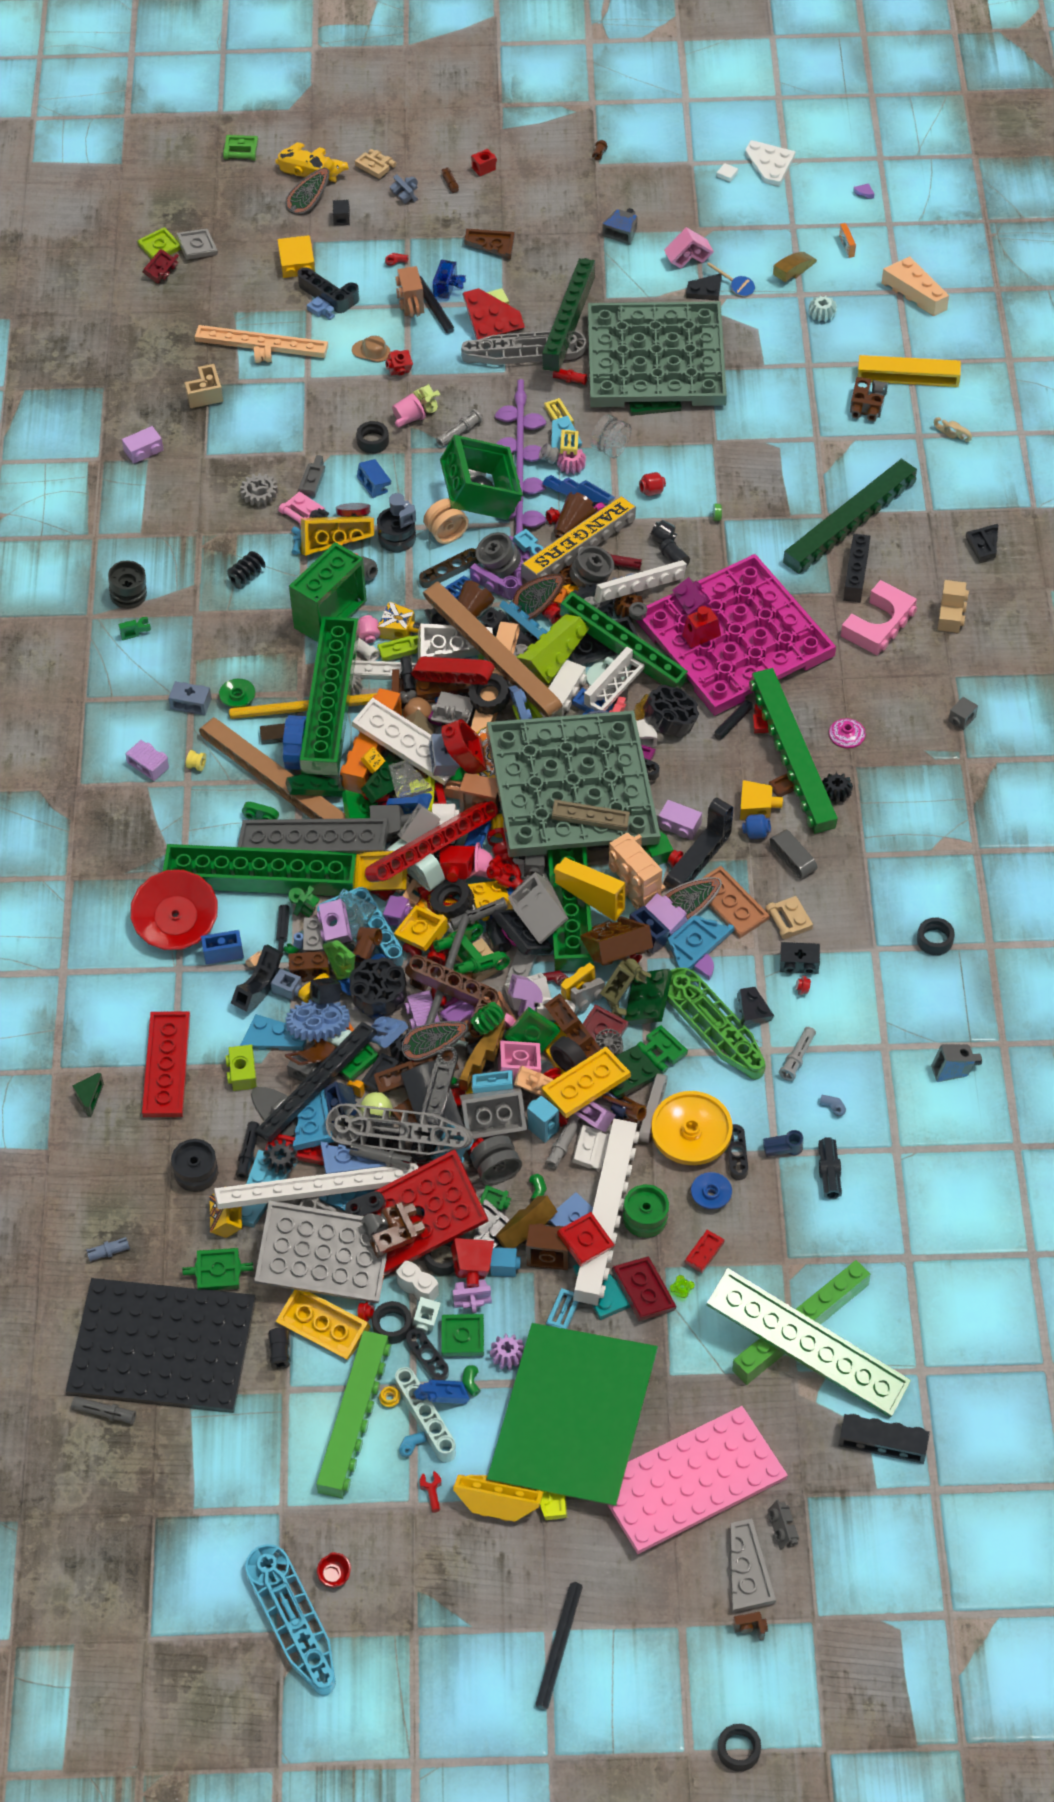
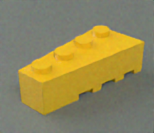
M370 516L301 518V553L305 556L327 550L335 542L343 545L374 536V518Z

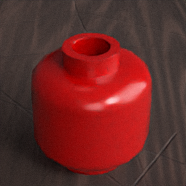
M658 472L644 474L641 480H639L640 491L646 496L661 494L666 486L665 478Z

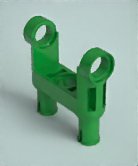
M475 921V924L467 925L457 954L463 962L454 964L453 970L461 974L470 972L476 974L492 968L503 970L509 965L510 958L505 952L499 951L485 956L479 953L471 942L481 936L483 927L478 921ZM457 931L449 933L445 938L434 940V950L440 952L451 948Z

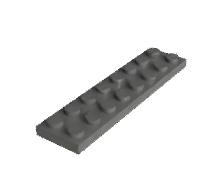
M388 818L243 820L238 847L332 851L354 854L385 851L389 820Z

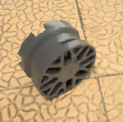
M605 1029L597 1034L595 1041L601 1049L607 1047L615 1056L623 1052V1040L616 1030Z

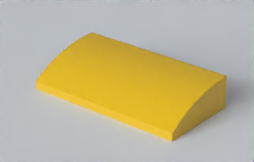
M300 1290L292 1292L276 1320V1323L346 1360L358 1348L363 1330L369 1331L371 1327L368 1322L317 1295Z

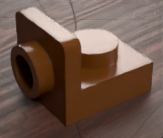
M760 1612L734 1616L733 1627L735 1633L741 1632L746 1634L757 1629L759 1640H764L765 1632H768L766 1619H762Z

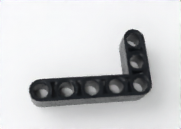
M717 797L712 800L708 808L707 828L670 870L664 880V885L673 889L681 884L693 881L731 835L732 805Z

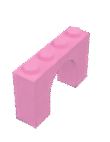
M881 580L871 590L869 603L889 613L892 619L886 623L873 624L851 614L842 624L841 637L875 655H878L887 648L889 641L895 639L901 627L904 628L909 617H913L917 611L916 598Z

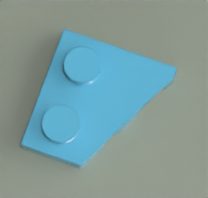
M568 415L552 421V448L556 447L560 450L561 430L576 431ZM565 434L564 446H567L568 434ZM571 435V447H574L575 435ZM578 436V447L582 446V441Z

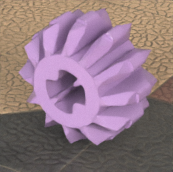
M505 1333L503 1339L497 1336L496 1342L491 1344L492 1350L490 1351V1357L493 1358L494 1365L499 1364L501 1370L505 1366H508L509 1370L512 1369V1365L519 1367V1361H521L525 1346H522L523 1341L521 1339L516 1340L515 1334L508 1338V1335Z

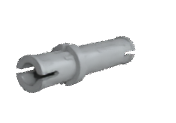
M576 1114L569 1116L567 1124L564 1126L558 1140L552 1145V1151L545 1162L549 1168L557 1169L562 1157L567 1154L568 1145L582 1122V1119Z

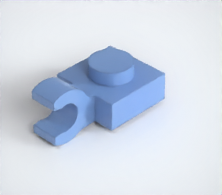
M316 297L307 304V310L318 317L324 315L329 320L335 317L331 313L334 308L320 297Z

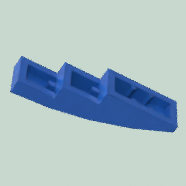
M550 475L542 483L565 495H568L570 492L574 495L576 492L581 493L592 502L609 503L615 498L587 480L579 484L569 477L561 481Z

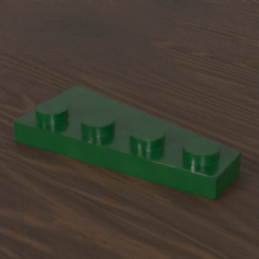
M391 751L385 757V762L370 776L361 788L372 804L415 778L413 774L414 768L411 764Z

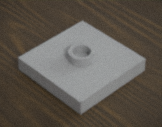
M208 228L176 234L186 259L217 255L218 250Z

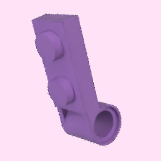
M475 563L470 567V579L482 585L490 592H494L508 600H513L516 591L519 589V582L516 577L508 576L501 579Z

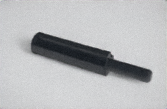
M280 905L278 908L276 940L278 941V950L281 952L284 951V941L287 942L290 914V907L288 905Z

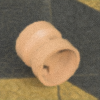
M270 345L264 348L254 347L255 363H261L262 361L272 362Z

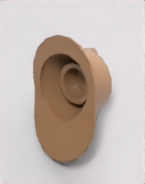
M376 335L356 342L351 349L356 357L375 362L385 361L391 352L384 339Z

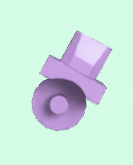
M484 1279L479 1280V1287L467 1288L464 1282L456 1283L455 1290H453L454 1308H472V1313H477L476 1307L492 1303L490 1285L487 1286Z

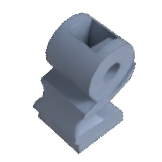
M392 494L389 497L390 512L393 516H399L400 527L403 528L416 522L415 506L411 505L409 501H405L402 494Z

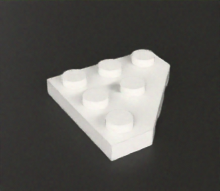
M750 140L745 150L746 157L750 158L752 166L757 173L761 174L764 183L780 187L796 153L792 150Z

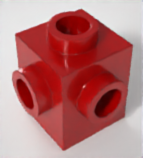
M394 350L389 353L385 360V366L387 370L389 369L390 375L401 376L405 373H410L413 362L409 350Z

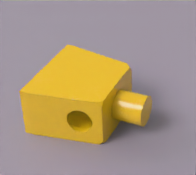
M743 780L740 820H746L747 816L764 814L766 818H770L771 808H782L783 797H772V786Z

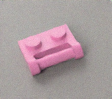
M299 491L289 501L282 503L278 511L283 515H288L300 523L301 526V518L303 517L296 512L303 515L304 518H309L313 510H318V508L325 510V508Z

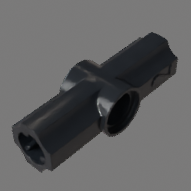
M826 1137L818 1142L820 1155L819 1175L822 1178L824 1197L837 1199L842 1196L840 1180L841 1161L838 1159L836 1140Z

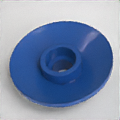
M703 1173L693 1181L691 1195L699 1206L706 1209H718L730 1201L732 1186L729 1180L719 1173Z

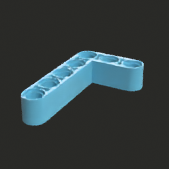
M358 887L320 903L323 904L341 899L346 905L348 918L358 915L365 927H380L379 929L382 930L383 937L381 944L376 946L378 951L388 959H391L397 966H402V948L366 888ZM333 920L330 926L336 924L337 920Z

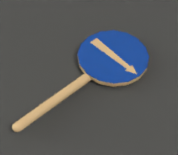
M707 263L709 267L732 281L731 289L736 295L747 297L753 294L755 285L750 278L738 276L733 279L711 263Z

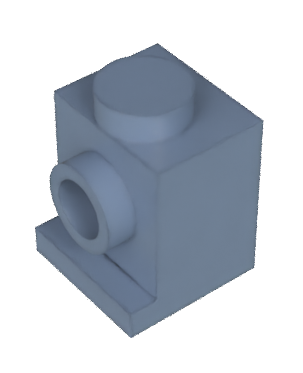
M281 968L271 982L272 994H279L291 1000L298 996L299 990L303 987L300 976Z

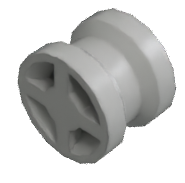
M545 443L540 450L539 458L542 460L546 459L548 463L554 464L560 450L556 447L552 448L550 444Z

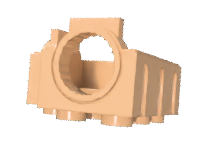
M625 833L609 843L608 865L613 873L616 872L620 880L625 882V897L627 896L631 900L635 909L646 906L657 893L661 896V892L665 890V886L662 884V869L641 847L642 837L640 834L634 837L629 833Z

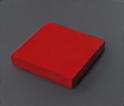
M592 1212L557 1231L558 1236L579 1266L586 1264L615 1246Z

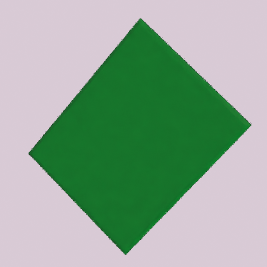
M531 1323L487 1480L616 1506L658 1346Z

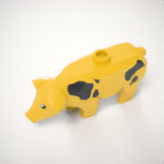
M299 142L282 150L275 160L283 172L304 178L318 169L327 168L329 170L328 180L335 183L338 174L349 170L347 162L324 156L326 154L324 148L319 147L311 153L302 150L305 145Z

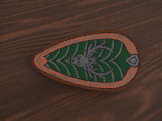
M548 574L522 585L513 597V603L520 607L518 611L522 610L530 616L528 619L539 616L560 593L565 582L564 576Z

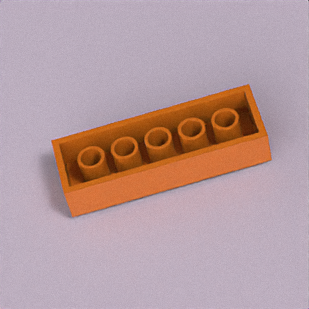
M379 688L377 695H374L373 698L402 716L400 693ZM360 731L358 737L354 738L352 751L349 750L347 762L345 765H342L340 775L343 777L342 786L344 791L349 790L363 795L361 788L366 783L371 772L360 759L372 747L380 755L386 748Z

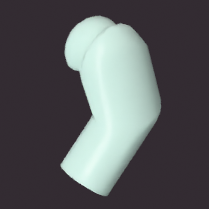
M342 1031L341 1035H336L334 1039L327 1037V1042L337 1047L351 1031Z

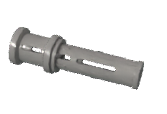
M473 409L469 415L461 417L455 426L436 438L438 445L444 447L450 442L453 435L459 436L464 431H470L472 426L483 421L481 414L476 409Z
M804 1028L792 1054L787 1055L785 1065L779 1070V1075L783 1079L788 1081L795 1079L797 1069L801 1068L803 1064L802 1058L813 1037L816 1035V1031L813 1028Z

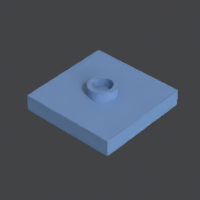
M574 1193L556 1209L558 1212L548 1223L553 1227L566 1226L592 1212L593 1207L578 1193Z

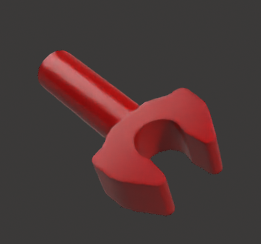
M433 1471L434 1481L432 1483L426 1481L424 1473L421 1475L419 1482L420 1489L428 1491L431 1510L433 1513L440 1511L436 1489L442 1486L439 1474Z

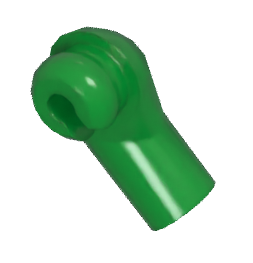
M540 1174L531 1175L529 1183L535 1187V1191L530 1198L533 1201L537 1196H544L547 1187L543 1176Z

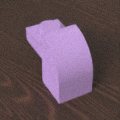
M512 974L508 994L513 998L521 999L518 1016L520 1017L528 1007L535 1010L534 1002L542 1003L543 996L540 988L532 980L524 976Z

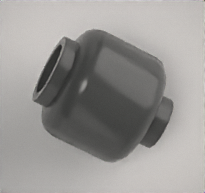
M360 556L363 558L365 581H370L378 573L377 564L370 558Z

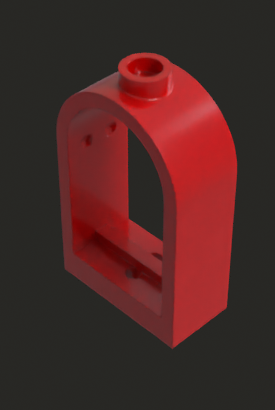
M462 719L443 725V741L452 759L468 774H477L487 770L481 737Z

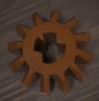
M635 592L616 598L614 603L616 616H620V618L630 617V605L635 602L643 603L642 597L637 596Z

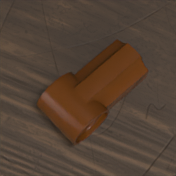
M359 928L357 933L358 942L353 952L355 962L361 964L362 961L371 957L375 945L379 946L382 942L383 934L381 929Z

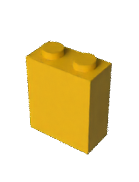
M310 235L278 239L283 278L297 277L298 270L304 267L310 268L315 272Z

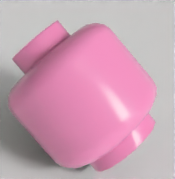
M370 615L359 618V638L368 644L375 642L381 634L377 627L379 623L376 618Z

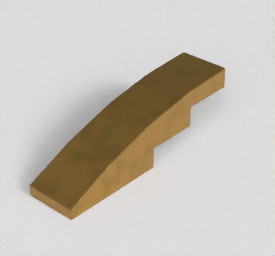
M505 1018L498 1027L485 1034L474 1048L459 1078L461 1090L468 1091L472 1075L482 1074L486 1060L495 1061L500 1041L505 1031Z

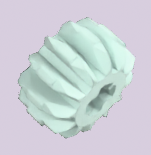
M821 295L818 298L814 297L809 303V316H812L813 320H818L819 322L824 321L826 323L827 320H832L837 311L836 302L833 301L832 297L827 298V295L825 297Z

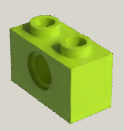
M252 1044L228 1047L229 1055H225L226 1066L230 1067L231 1072H227L228 1084H232L233 1091L257 1087Z

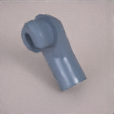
M821 1095V1105L830 1106L833 1113L837 1116L845 1114L846 1108L840 1098Z

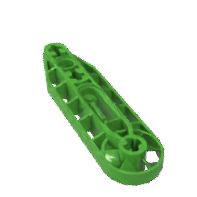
M687 968L672 969L667 1001L721 1060L742 1071L751 1079L761 1078L765 1072L766 1064L749 1029L745 1025H741L736 1015L698 974ZM690 982H696L698 987L690 984ZM708 994L715 1001V1003H713L706 995ZM719 1008H721L728 1016H725V1015L719 1010ZM684 1010H687L693 1016V1018H690V1016ZM731 1021H733L740 1029L738 1030V1029L731 1023ZM696 1023H699L705 1031L703 1032ZM744 1034L751 1040V1043L743 1036ZM709 1036H711L718 1044L715 1045L709 1038Z

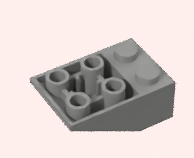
M536 872L508 897L515 912L540 944L568 920L551 883Z

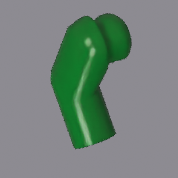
M468 1365L463 1370L462 1382L471 1396L475 1397L481 1392L474 1382V1378L479 1371L475 1365Z

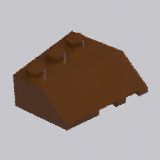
M623 916L618 917L617 922L605 923V928H595L580 935L593 961L603 966L612 964L614 960L628 959L633 954H644L648 949L653 948L650 926Z

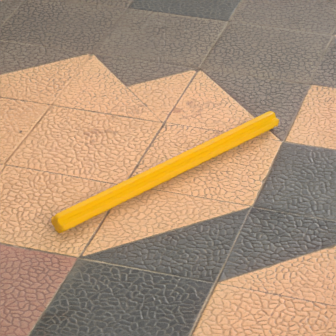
M377 693L351 695L349 707L367 705ZM309 700L230 708L229 716L231 719L304 712L308 711Z

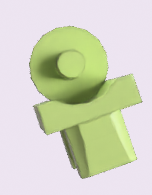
M428 384L412 392L427 413H433L437 410L438 404L433 398L440 395L438 390L433 392Z

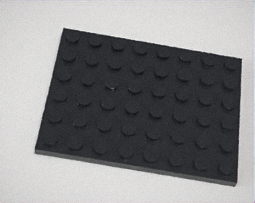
M91 1278L65 1391L66 1395L234 1413L256 1296L253 1294Z

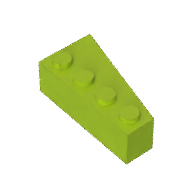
M565 614L550 627L549 632L543 633L535 644L529 645L527 651L523 654L520 653L517 658L541 682L549 684L589 628L581 617Z

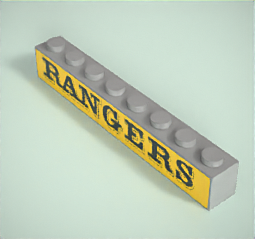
M618 497L521 564V576L529 582L544 575L558 574L560 570L573 563L581 548L592 545L597 546L614 533L619 532L627 524L632 523L636 517V506L624 497Z

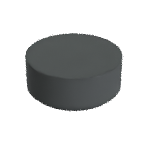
M641 602L631 604L629 607L630 617L635 620L644 619L647 615L646 605Z

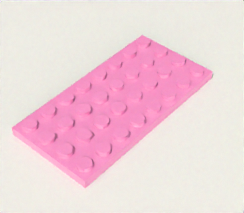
M740 1406L629 1461L617 1505H607L636 1553L640 1554L786 1480L788 1475L743 1406Z

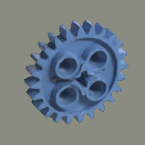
M309 999V1003L302 1001L301 1006L295 1005V1009H290V1013H287L285 1018L287 1031H290V1035H294L295 1038L301 1037L302 1041L308 1038L309 1042L313 1039L319 1042L322 1038L327 1041V1037L334 1039L335 1034L341 1035V1031H346V1027H349V1010L346 1009L345 1005L341 1006V1002L319 1005Z

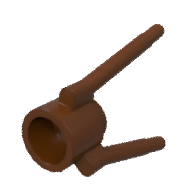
M602 1095V1098L626 1107L625 1113L630 1119L619 1120L637 1123L646 1117L647 1109L645 1105L639 1104L626 1096L621 1097L622 1100L626 1101L623 1102L616 1098Z

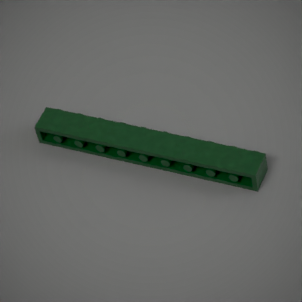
M579 258L542 352L543 370L560 371L595 279V260Z
M901 458L784 551L783 563L798 574L803 570H807L813 562L821 559L823 554L831 551L838 542L843 541L848 534L856 531L858 526L863 522L866 523L873 514L878 513L883 506L891 503L893 498L901 495L908 486H912L917 479V469Z

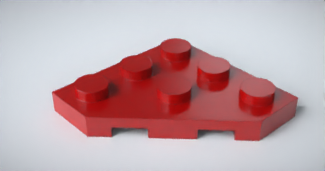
M480 288L462 293L476 340L525 328L519 310Z

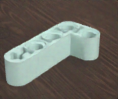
M399 839L386 851H395L406 845L407 842ZM428 854L421 861L407 868V874L428 891H431L445 880L441 866L432 854Z

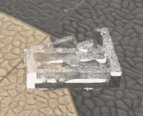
M407 760L389 765L397 798L413 797L433 791L431 784L427 783Z

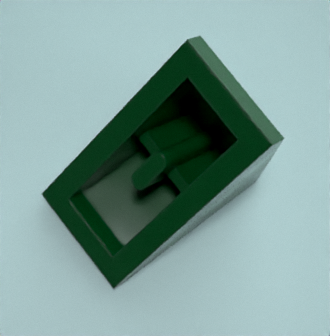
M96 1073L72 1085L75 1097L88 1117H92L104 1085L101 1073Z

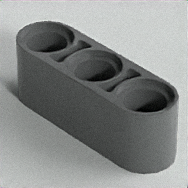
M785 829L769 839L772 849L798 878L801 879L817 870L815 859L789 830Z

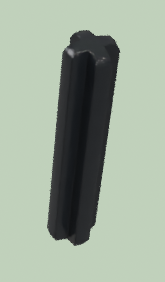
M745 700L714 731L715 738L723 739L753 708V703Z

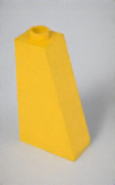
M564 858L560 864L558 863L555 866L556 884L611 920L616 921L625 910V882L568 858Z

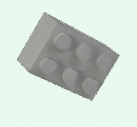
M515 1086L513 1089L459 1095L463 1124L465 1128L472 1132L473 1139L527 1130L522 1091L519 1087Z

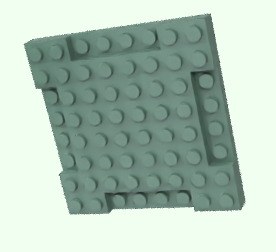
M721 301L588 303L590 407H624V402L692 401V406L726 405L727 392Z
M634 711L487 722L486 735L491 762H493L509 857L547 854V850L609 845L610 842L625 833H629L634 837L640 834L642 837L641 846L659 844L661 836ZM554 799L630 812L627 831L551 819Z

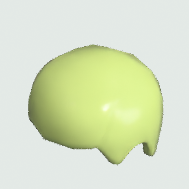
M378 1092L366 1095L360 1104L393 1109L391 1101L383 1093ZM370 1108V1114L383 1116L384 1110Z

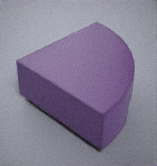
M869 183L855 186L853 189L854 193L858 196H866L867 199L874 198V192Z
M706 954L694 966V970L708 980L713 975L714 963L712 958Z

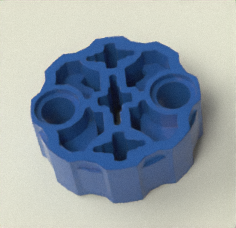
M288 715V718H286L283 735V762L286 770H301L300 755L307 716Z

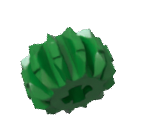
M491 1002L473 1015L471 1023L481 1035L487 1034L491 1030L493 1031L495 1027H498L505 1018V1014L499 1005Z

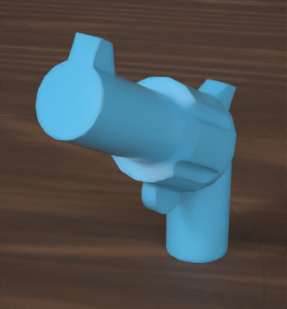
M294 526L291 530L295 534L293 537L295 544L292 553L297 555L301 554V530Z

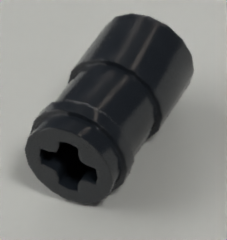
M666 539L660 544L659 550L661 554L666 556L670 563L683 560L687 565L689 564L690 557L673 540Z
M490 918L486 921V931L489 935L491 949L493 952L506 953L511 948L510 941L504 935L502 928L497 925V921L494 918Z
M279 1327L271 1329L268 1332L271 1367L274 1369L287 1368L291 1361L289 1356V1330Z

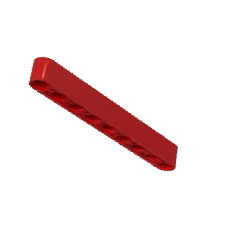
M491 801L475 804L386 855L366 868V879L369 882H380L390 879L421 861L428 854H433L493 819L498 811L496 804Z

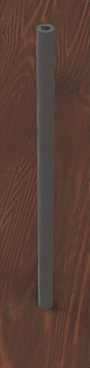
M462 915L445 965L449 969L453 968L470 918L467 915ZM436 991L426 1024L435 1022L444 995L441 991Z

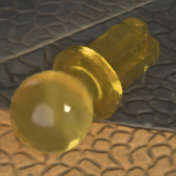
M645 694L640 703H637L635 709L632 710L637 721L645 718L643 706L649 694Z

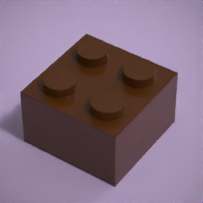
M529 1224L526 1244L527 1266L568 1270L570 1251L557 1234V1231L564 1226L551 1227L544 1224Z

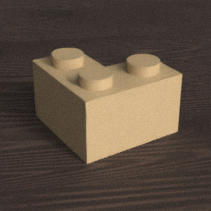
M210 364L198 367L199 379L185 382L190 408L223 402L222 388L215 365Z
M945 580L938 623L939 631L959 633L960 626H964L965 616L962 615V612L966 613L967 602L964 601H968L969 590H966V582Z

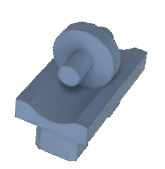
M396 174L393 177L395 182L390 186L391 191L395 195L403 191L398 196L404 204L411 199L416 202L418 198L414 195L413 189H417V179L415 177H406V182H404Z

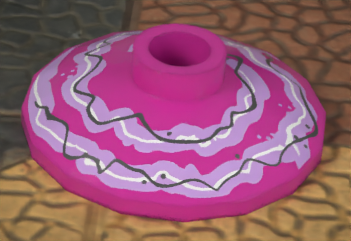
M849 718L835 721L829 729L831 741L835 745L846 749L859 746L866 736L865 728L862 724Z

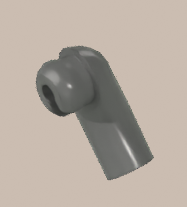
M410 690L407 693L404 691L400 692L401 704L403 705L408 703L410 699L417 697L414 690Z

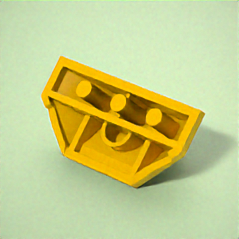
M458 1475L453 1486V1491L472 1513L484 1517L500 1518L504 1521L515 1522L539 1508L543 1497V1492L540 1490L487 1480V1475Z

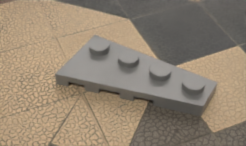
M752 1518L731 1523L732 1612L736 1613L775 1604L776 1598Z

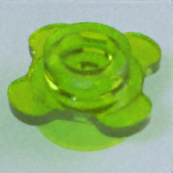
M678 1275L675 1283L670 1285V1291L674 1292L678 1297L687 1298L690 1290L694 1289L695 1284L693 1281L686 1280L683 1275Z

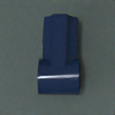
M791 1130L786 1135L764 1138L763 1146L766 1157L786 1153L799 1155L803 1151V1134L798 1130ZM792 1141H797L798 1143H797V1144H792V1143H790V1142H792Z

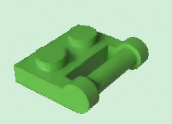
M227 135L223 153L224 159L244 158L255 161L258 136ZM230 151H249V152H230Z

